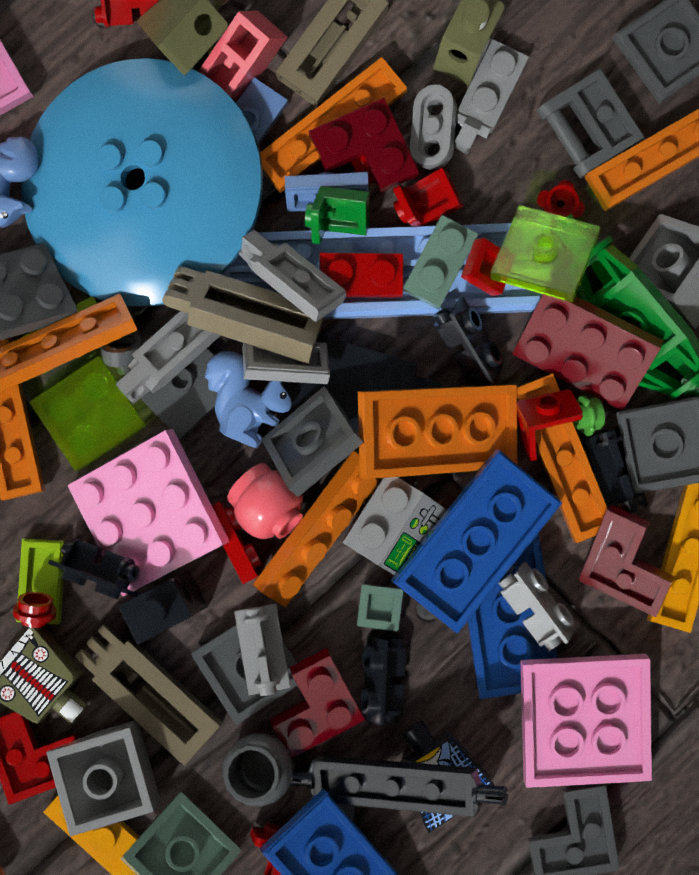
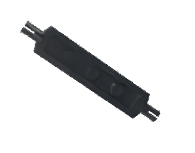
M319 755L312 760L309 770L294 768L293 779L290 786L309 787L313 797L324 788L337 804L475 817L480 812L482 803L505 806L508 800V794H506L508 789L506 786L482 785L478 775V768L325 755Z

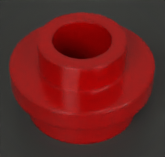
M27 592L19 596L18 603L13 607V616L26 627L39 628L56 618L57 609L53 605V598L50 595L42 592Z

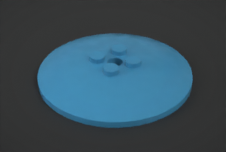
M149 58L129 59L101 66L86 73L65 88L50 103L32 132L30 141L37 149L39 164L35 174L30 179L21 182L22 202L32 207V212L25 214L27 226L35 244L44 243L48 248L61 277L75 288L90 296L104 301L117 294H121L126 306L132 307L164 305L162 298L168 290V285L178 267L182 266L202 273L208 270L222 275L239 256L242 248V237L253 231L263 193V168L257 140L245 115L234 100L219 85L194 69H191L184 76L172 62ZM133 169H142L145 174L143 185L139 189L129 190L126 186L128 173Z

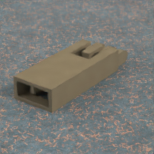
M327 0L276 70L277 80L314 107L320 106L388 13V0H351L356 5L347 13V19L353 23L348 31L344 25L340 26L334 21L350 0Z
M182 266L176 269L173 279L168 285V290L162 298L163 303L167 307L189 314L187 325L305 363L310 361L324 321V317L317 322L313 321L280 293L208 270L202 273Z
M103 624L98 632L109 644L105 646L96 637L92 636L87 645L98 656L94 659L87 651L80 649L75 655L76 658L95 675L92 679L94 683L185 766L219 729L223 722L139 644L137 645L135 640L131 638L125 642L109 626ZM121 671L130 683L140 675L147 683L135 695L115 675Z

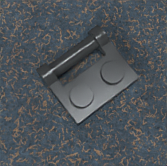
M601 69L548 100L536 110L542 121L547 120L575 163L576 166L573 170L579 179L584 178L588 172L640 143L644 138ZM569 105L599 150L589 156L561 112L562 109Z

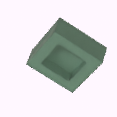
M362 584L357 626L398 631L403 590L401 588Z

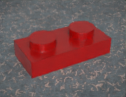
M320 253L319 270L345 290V297H403V254Z
M221 501L215 503L212 507L230 541L223 545L242 584H245L260 575L257 567L263 565L262 560L252 542L245 545L238 531L242 527L235 518L234 507L226 508L224 502Z

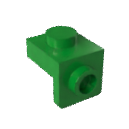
M320 186L314 203L308 202L305 212V226L311 228L312 243L321 244L325 231L366 236L370 226L369 192Z

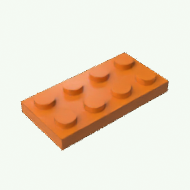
M517 385L359 391L358 427L359 435L364 442L359 446L360 478L376 479L479 471L496 449L500 450L518 465Z

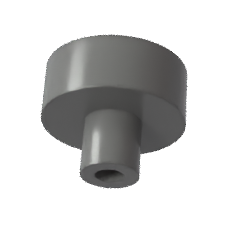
M130 333L100 347L103 362L108 366L116 367L119 375H126L131 371L128 365L134 359L132 354L142 346L141 337Z

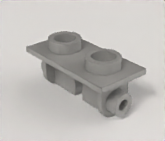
M524 561L514 575L509 573L499 581V585L502 587L500 593L517 615L528 608H531L534 612L524 619L523 624L539 646L545 645L548 651L558 646L562 640L565 644L569 642L575 630L573 617L564 604L556 603L547 591L549 589L547 581L537 569H531L527 562Z
M271 604L234 611L248 695L260 693V696H267L277 693V690L291 688L277 605Z

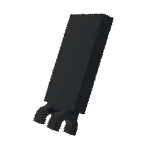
M320 334L316 342L327 343L330 368L328 384L283 382L292 398V407L288 412L293 413L325 386L334 395L358 433L359 391L441 388L442 383L414 376L417 367L416 363Z

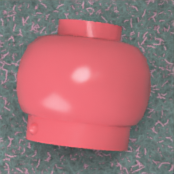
M260 463L245 472L236 481L227 496V501L234 507V515L238 524L247 533L259 539H268L275 535L281 539L292 532L303 517L299 512L303 505V494L297 497L291 492L279 471L272 470L266 463Z

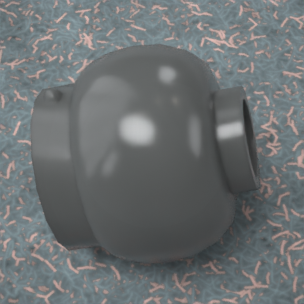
M252 733L239 738L228 749L223 760L222 777L226 790L237 801L247 806L263 807L277 802L288 791L293 779L294 762L289 749L281 740L269 734Z

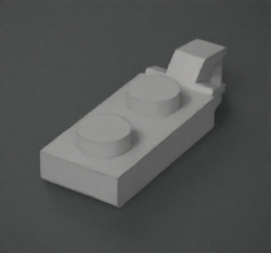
M492 40L457 110L456 124L462 128L455 140V149L468 155L477 135L487 139L489 133L493 132L529 59L528 56L498 41Z
M255 230L242 237V248L239 255L248 263L251 270L313 321L317 322L344 302L345 290L287 243H283L280 246L271 244Z
M180 311L132 354L134 359L128 365L131 371L119 380L116 386L134 404L149 391L155 393L161 387L163 388L221 335L187 325L189 314Z

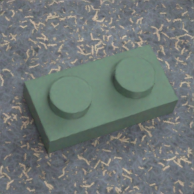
M441 215L407 279L403 291L439 310L468 256L474 240L477 239L479 234Z

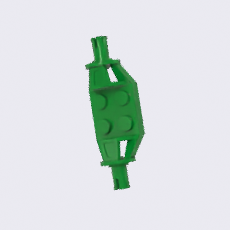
M572 214L568 215L551 232L555 234L575 258L572 261L574 265L565 272L570 277L571 293L664 340L660 351L639 383V386L665 393L671 400L681 394H688L691 398L699 397V341L692 329L640 267L611 244L614 241L611 235L602 242L598 240L593 242L574 219V216ZM591 266L603 285L595 294L592 292L584 267ZM667 361L684 378L679 382L656 369V367Z

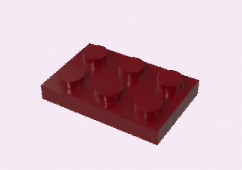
M549 283L512 354L623 411L660 351L664 340Z

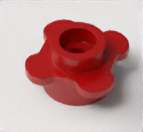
M567 180L560 181L550 191H541L536 199L538 206L544 208L548 216L547 222H550V226L553 228L570 214L574 218L581 217L585 210L584 204L579 201V196L574 189L573 183ZM563 201L564 207H558L557 202Z

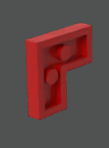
M15 711L0 717V782L8 805L56 788L46 752L79 739L78 733L38 747L27 718Z

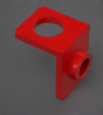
M571 390L547 393L516 401L518 435L530 462L537 460L535 430L583 418V411Z

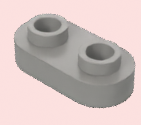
M430 85L423 88L417 94L413 105L410 151L415 161L428 170L444 167L452 158L454 151L457 103L450 91L441 85ZM436 105H443V110L440 114L431 115L432 109ZM432 145H440L437 154L433 156L428 155V150Z

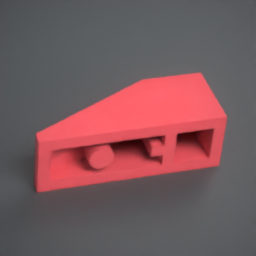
M258 10L238 11L198 72L219 85L236 103L253 78L257 79L265 71L288 37Z

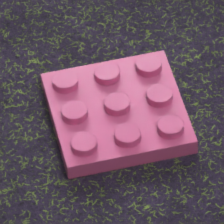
M173 429L161 432L67 485L97 546L103 549L102 556H104L107 550L125 558H131L135 561V565L139 566V575L135 581H130L129 590L135 591L230 542Z
M647 654L520 660L523 778L526 788L652 781L650 658Z

